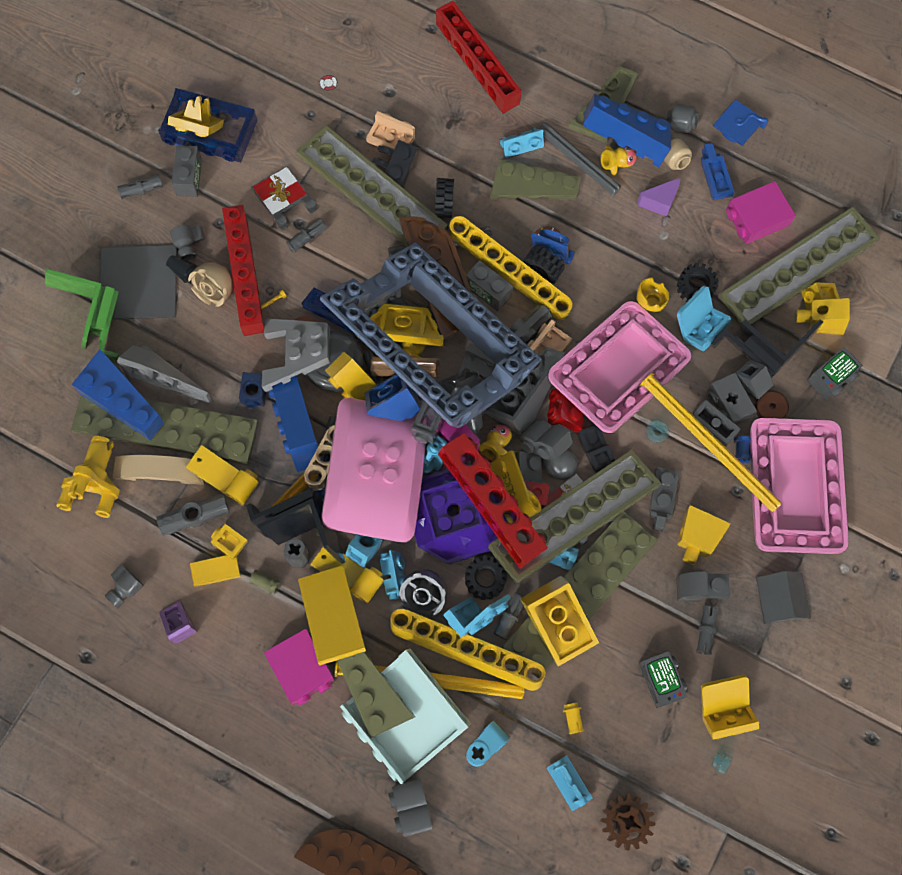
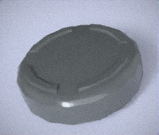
M330 331V363L307 373V378L316 387L325 391L343 390L341 387L336 389L328 381L330 376L325 370L343 352L349 355L363 370L364 355L360 344L348 334Z

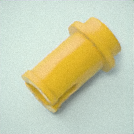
M578 702L564 705L565 710H563V713H566L569 734L584 732L580 709L582 708L579 707Z

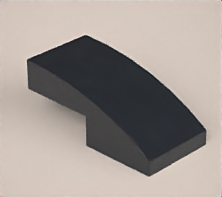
M595 424L577 433L595 473H598L615 461L610 445L606 444L601 429Z

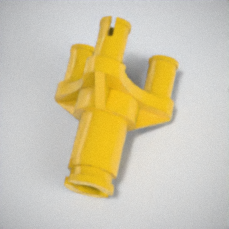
M103 436L92 437L83 464L75 467L73 476L63 479L61 485L62 492L56 504L59 509L70 511L77 495L78 499H83L84 492L86 491L101 495L95 512L98 516L108 518L111 515L114 501L118 499L120 489L114 485L105 472L114 442H109L110 439Z

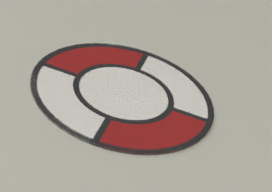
M326 75L320 79V87L323 90L330 91L337 86V79L332 75Z

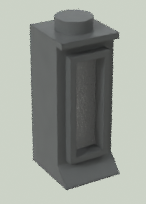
M434 379L451 395L450 399L455 396L454 386ZM423 401L414 424L411 426V432L414 439L418 442L434 444L444 419L425 401Z

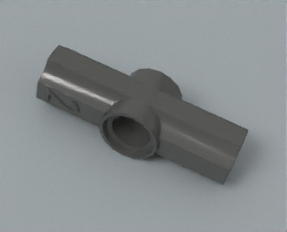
M538 304L524 318H519L511 326L510 330L528 345L531 340H534L542 325L550 321L552 314L545 305Z
M222 493L196 503L188 502L182 508L156 516L161 534L166 536L189 527H199L206 521L229 514L230 512ZM191 511H198V516L196 518L188 519V515Z

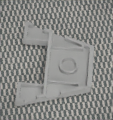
M270 318L264 320V335L266 339L286 336L285 366L262 370V388L265 392L272 390V386L280 382L285 384L291 381V377L300 373L305 375L330 363V327L328 323Z

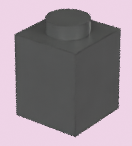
M751 359L736 372L746 393L757 399L774 385L767 367Z

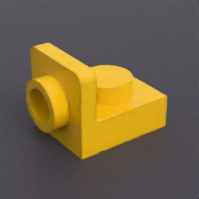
M816 282L802 292L807 310L810 309L813 300L840 299L835 283Z
M224 524L222 528L218 527L211 536V544L233 560L248 542L246 538L227 524Z

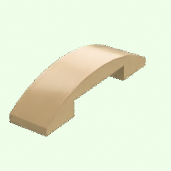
M159 455L115 456L114 480L136 481V479L180 481L181 484L204 485L203 479L185 468L191 459Z

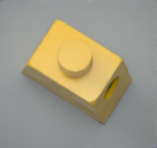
M850 298L813 300L809 310L797 309L796 323H808V330H810L821 319L823 324L816 333L844 335L850 320Z
M690 505L684 512L677 542L679 546L686 549L682 558L683 561L695 565L699 555L708 558L731 523Z

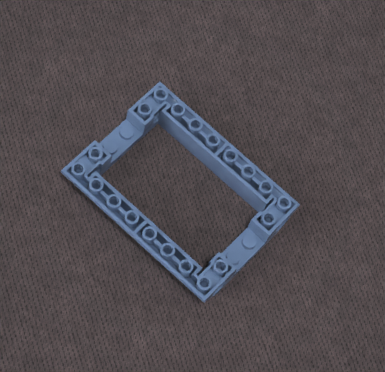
M416 242L385 259L381 272L362 283L352 278L320 297V300L453 427L461 428L516 388L542 359ZM410 283L483 351L496 366L492 374L472 389L467 385L464 386L450 399L451 395L376 325L363 310Z

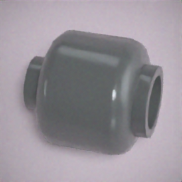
M676 104L672 110L668 111L667 122L671 123V130L689 133L693 128L696 129L699 112H696L694 106Z

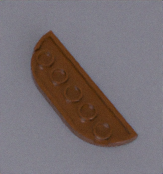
M415 216L399 218L407 245L410 246L416 242L471 293L467 277L450 235L440 225L437 226L427 221L426 218ZM428 301L439 334L443 335L444 340L455 335L459 329Z
M331 829L318 833L307 840L294 856V858L325 875H423L417 866L408 859L368 837L348 829Z

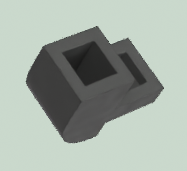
M690 572L681 574L676 578L677 601L730 598L729 574Z

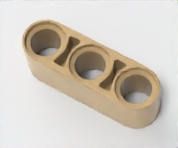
M335 425L327 430L305 470L306 484L309 488H313L314 491H319L326 486L330 461L323 462L320 459L325 454L331 455L333 442L331 438L334 435ZM314 474L322 476L318 482L310 481V477Z

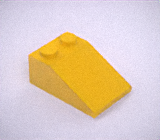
M562 576L520 598L557 666L562 665L599 643L569 582Z

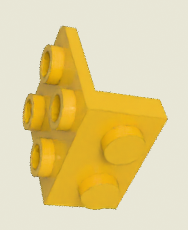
M745 674L702 684V717L713 740L759 729V721L750 707L749 679Z

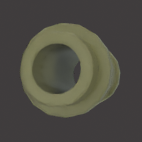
M258 570L253 571L249 580L250 584L267 590L268 594H276L281 585L278 577L272 578Z

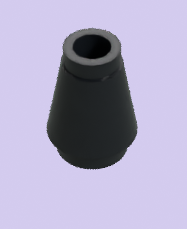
M171 255L166 262V266L184 283L192 284V280L189 282L188 278L190 273L197 268V265Z

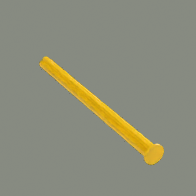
M653 372L648 375L640 386L644 385L770 511H775L781 505V501L653 376Z
M337 660L334 677L343 675ZM375 665L380 672L384 671L387 668L384 666ZM430 673L443 689L517 699L524 697L525 688L513 683Z

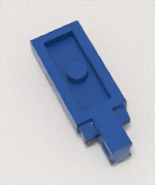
M713 143L705 144L702 149L701 165L712 200L733 197L735 191L723 155L721 156L720 153L716 154Z

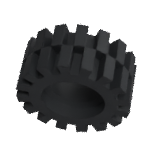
M437 178L435 215L437 217L452 218L454 179Z
M533 246L523 262L548 282L555 284L565 269V265L562 264L563 261L559 260L557 255H553L552 251L548 252L547 248Z
M695 263L694 266L690 264L687 269L684 268L676 286L678 287V294L682 293L680 298L683 300L686 297L687 303L693 294L698 291L690 286L692 278L701 279L705 286L709 288L712 298L719 282L718 278H715L716 272L711 273L713 268L709 266L706 269V264L703 263L701 267H699V263Z
M477 557L473 562L469 563L465 572V585L468 588V592L473 594V597H479L481 600H491L493 597L499 596L504 590L507 582V573L500 562L494 559L495 557ZM485 569L490 570L495 576L494 583L487 587L480 585L477 581V574Z

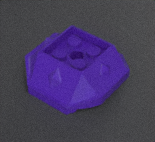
M449 469L423 477L414 533L417 546L449 565L491 552L488 548L489 544L498 539ZM475 477L479 484H485V480L482 477ZM489 496L491 502L496 504L499 503V500L496 496ZM460 506V513L452 517V508Z

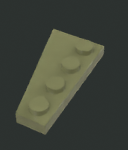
M619 66L607 79L603 87L595 94L606 96L612 101L625 104L638 73ZM589 103L586 106L584 105L579 114L569 122L568 128L606 143L608 139L583 126L584 112Z
M499 159L490 199H498V197H508V199H517V197H529V199H538V197L576 199L581 177Z
M366 651L337 660L370 738L416 717L404 704L400 695L388 683L384 674L378 670Z

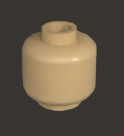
M672 139L671 149L663 161L672 170H682L690 164L692 151L682 139Z

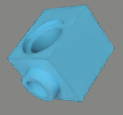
M357 534L348 544L345 556L365 568L380 549L383 539Z

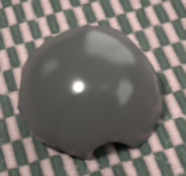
M568 448L555 461L542 458V469L551 478L564 480L573 476L578 467V459L575 453Z

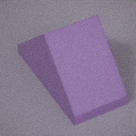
M679 178L640 192L637 201L638 206L667 216L680 184Z
M181 601L159 612L167 637L175 644L197 633Z

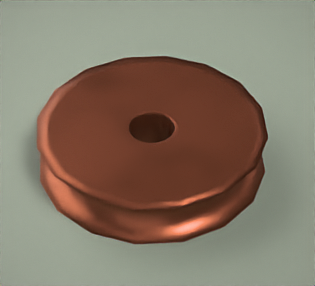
M769 390L756 400V414L759 418L784 419L789 411V403L782 393Z

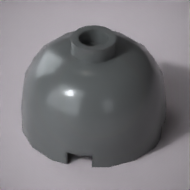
M419 569L413 571L404 579L400 587L399 596L402 600L401 604L404 609L423 617L425 615L434 616L444 606L447 598V586L443 578L432 570Z

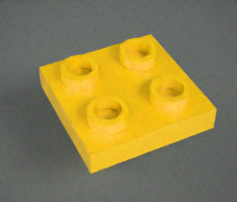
M198 96L195 103L191 99L188 101L186 109L170 115L168 125L175 126V129L178 131L186 132L189 130L195 132L197 136L208 137V135L223 128L224 119L210 116L209 98L204 99V103H202V97Z

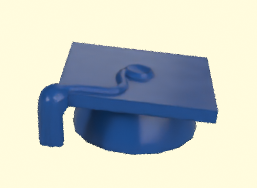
M735 100L713 126L721 131L727 140L743 146L759 126L762 129L766 127L768 118H762Z
M547 229L540 230L539 235L532 233L533 246L547 248L548 252L552 251L553 255H557L558 259L566 264L572 262L575 251L569 250L568 253L570 240L566 236Z

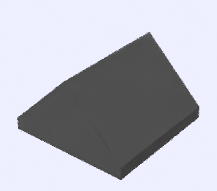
M783 571L756 578L764 624L811 619L802 573Z

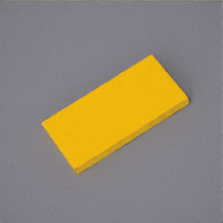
M343 565L299 578L298 582L319 666L365 652V644Z

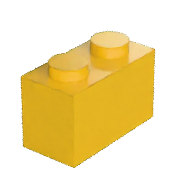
M345 352L325 370L330 376L328 381L336 389L341 387L344 390L341 394L344 398L366 401L365 392L377 386Z

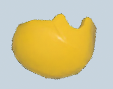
M653 277L643 279L637 289V301L645 310L652 312L661 311L670 300L669 292L664 283H656Z

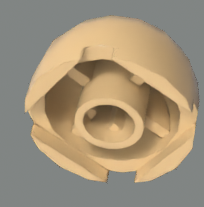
M207 262L198 266L190 273L188 278L189 282L192 280L193 283L192 291L200 300L208 305L211 302L217 304L215 307L223 305L233 291V279L228 269L214 262Z

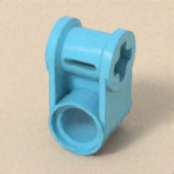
M493 720L469 746L466 753L467 761L472 766H482L510 740V737ZM473 749L475 751H478L479 749L483 751L481 755L483 758L482 760L480 758H476L475 760L472 758L474 752L472 751Z

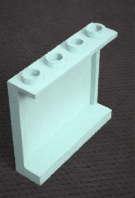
M411 649L405 650L398 656L399 658L381 673L387 678L394 691L403 699L407 708L416 716L415 718L370 738L353 697L340 706L345 720L355 725L358 729L357 734L363 742L370 744L373 748L372 753L379 762H384L388 767L387 772L395 782L399 781L400 784L405 782L471 725L469 720Z

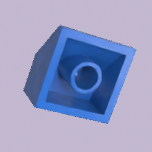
M397 374L365 392L367 413L371 416L403 421L406 418L410 419L417 415L421 408L418 394Z

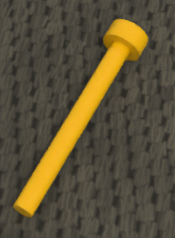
M283 289L279 291L280 294L262 304V310L278 299L286 298L287 295Z

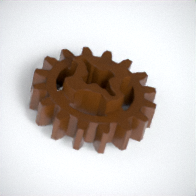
M626 794L623 801L620 795L616 796L617 803L610 800L608 804L611 808L602 810L607 814L606 818L600 819V822L606 823L607 826L602 829V832L610 833L607 840L611 842L615 839V847L617 848L623 843L625 850H630L631 844L635 849H639V842L647 844L648 841L645 836H653L654 834L649 830V826H655V822L649 820L654 813L646 812L648 803L640 805V797H636L632 801L631 795ZM623 805H629L625 812L620 813L616 811ZM639 811L643 817V824L640 823L638 818ZM630 816V821L637 827L627 826L625 828L626 824L618 817L629 818ZM612 820L616 822L618 827L617 834L613 829ZM630 833H639L637 837L626 840Z

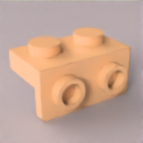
M377 111L375 123L368 133L366 140L375 146L381 145L394 151L398 140L410 145L415 139V127L409 122L393 118L388 113Z
M551 320L548 325L546 323L542 325L537 333L539 335L535 341L531 340L527 346L536 354L545 347L564 352L572 342V338L556 328V322Z

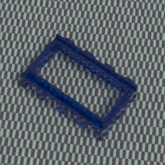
M175 88L174 96L158 131L162 141L168 145L197 146L200 152L208 156L215 155L229 162L237 161L241 163L257 123L255 109ZM201 96L202 103H204V99L209 98L210 109L213 113L219 114L221 111L231 114V117L236 120L239 117L246 119L236 144L210 137H200L189 131H178L171 125H168L169 116L178 112L183 101L188 102L192 99L195 103L196 97Z

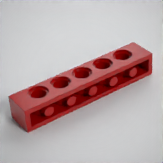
M451 1L436 9L437 27L502 114L520 105L522 90L456 3Z
M244 205L224 207L222 212L240 328L244 336L264 333V320Z
M463 433L441 448L438 453L439 457L520 569L548 549L543 535L537 533L533 528L530 517L522 513L516 498L512 494L509 495L506 491L503 480L493 473L489 461L477 451V445L472 438H468ZM461 458H468L472 465L464 464ZM475 477H482L485 480V484H479ZM489 496H496L499 500V503L496 504L491 502ZM503 515L511 516L513 523L506 522ZM517 534H523L527 542H521Z

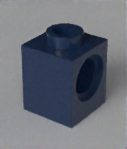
M243 372L239 393L242 405L247 408L264 407L266 392L262 388V374ZM252 388L259 389L258 392L254 395L248 394L249 390Z

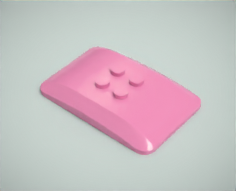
M629 301L624 303L549 370L548 379L598 428L606 433H613L654 396L644 385L640 386L642 381L653 372V376L665 386L688 364L691 359V353L684 344L636 302Z
M345 398L340 401L337 408L322 509V522L327 528L396 542H407L414 536L426 445L418 442L412 436L411 426H413L417 415L410 419L406 418L403 421L369 415L367 413L366 401ZM425 418L423 424L427 426V421Z
M759 418L755 420L750 428L751 473L781 501V505L772 512L752 493L754 535L758 548L766 552L839 554L845 551L848 547V527L840 426L830 420Z

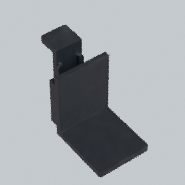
M745 319L741 323L740 330L749 337L746 342H743L738 336L734 337L727 329H724L713 340L711 346L715 349L726 338L748 359L765 365L772 378L820 329L823 321L820 319L786 355Z
M313 488L303 491L262 512L251 503L246 505L251 522L277 545L283 544L317 527L323 547L340 564L346 562L335 530L327 528L322 522L324 502L321 496L315 497Z

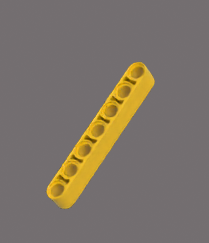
M457 216L451 220L449 235L454 242L513 285L514 288L536 305H545L553 318L563 320L568 317L572 309V301L567 295L466 218ZM461 226L464 228V231L457 232L454 228ZM478 239L481 244L474 245L471 243V240ZM495 252L498 257L490 258L488 253ZM512 265L515 270L512 272L507 271L505 266ZM529 278L532 284L526 285L522 282V279ZM546 291L549 297L543 298L539 295V292ZM563 304L567 310L560 311L556 305Z
M397 609L391 614V631L397 637L527 690H538L543 684L546 674L545 669L535 661L468 634L460 637L455 629L406 609ZM398 620H404L407 622V624L404 626H398L395 622ZM424 628L428 630L429 633L426 635H421L417 632V630ZM442 637H446L450 639L451 642L448 644H443L439 641V639ZM463 646H469L470 648H472L473 651L470 653H465L461 650V648ZM491 655L495 660L487 662L483 656ZM513 664L517 670L509 671L505 665ZM535 673L539 676V679L531 680L528 674Z

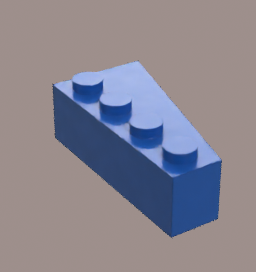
M594 94L584 112L583 126L606 139L609 137L614 138L615 142L618 143L617 145L622 148L628 146L637 151V156L642 159L645 156L652 159V164L659 168L671 149V123L662 118L653 117L644 111L630 108L624 103L620 104L612 101L606 96Z
M99 349L71 384L80 395L150 441L164 424L159 414L101 349Z
M297 375L291 377V381L285 384L280 382L273 385V389L268 392L270 399L275 398L276 403L272 404L275 416H280L281 421L277 422L280 434H285L287 439L282 441L286 454L291 453L296 470L300 472L307 469L318 445Z

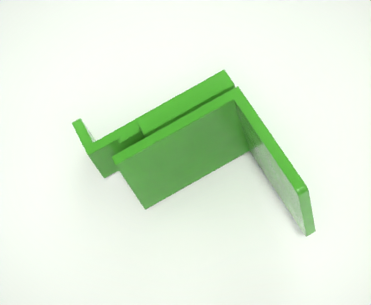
M46 269L45 286L93 298L82 337L81 348H86L89 333H94V335L100 336L99 349L111 362L117 363L119 354L106 351L104 347L119 291H115V288L108 286L103 287L98 282Z

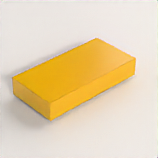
M225 555L190 563L194 587L241 577L237 556L234 560Z

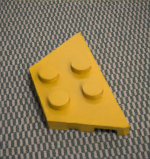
M383 304L378 309V312L370 317L393 341L443 346L444 337L437 331V324L431 318L428 308Z

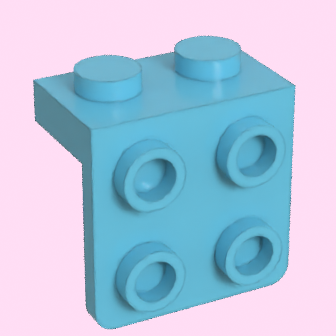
M702 286L696 291L692 298L680 307L677 313L683 341L703 352L732 323L730 316L713 308L710 291L707 286Z
M508 594L489 605L483 611L474 599L470 597L450 608L444 614V617L460 637L468 633L474 635L481 628L483 629L488 626L496 614L499 615L508 608L507 602L511 597Z

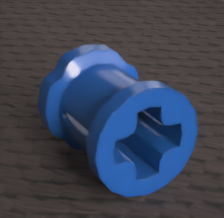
M750 436L734 437V443H736V455L734 456L741 463L751 462Z

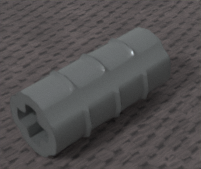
M291 539L285 544L284 556L288 563L294 568H304L309 562V551L306 545L301 540Z

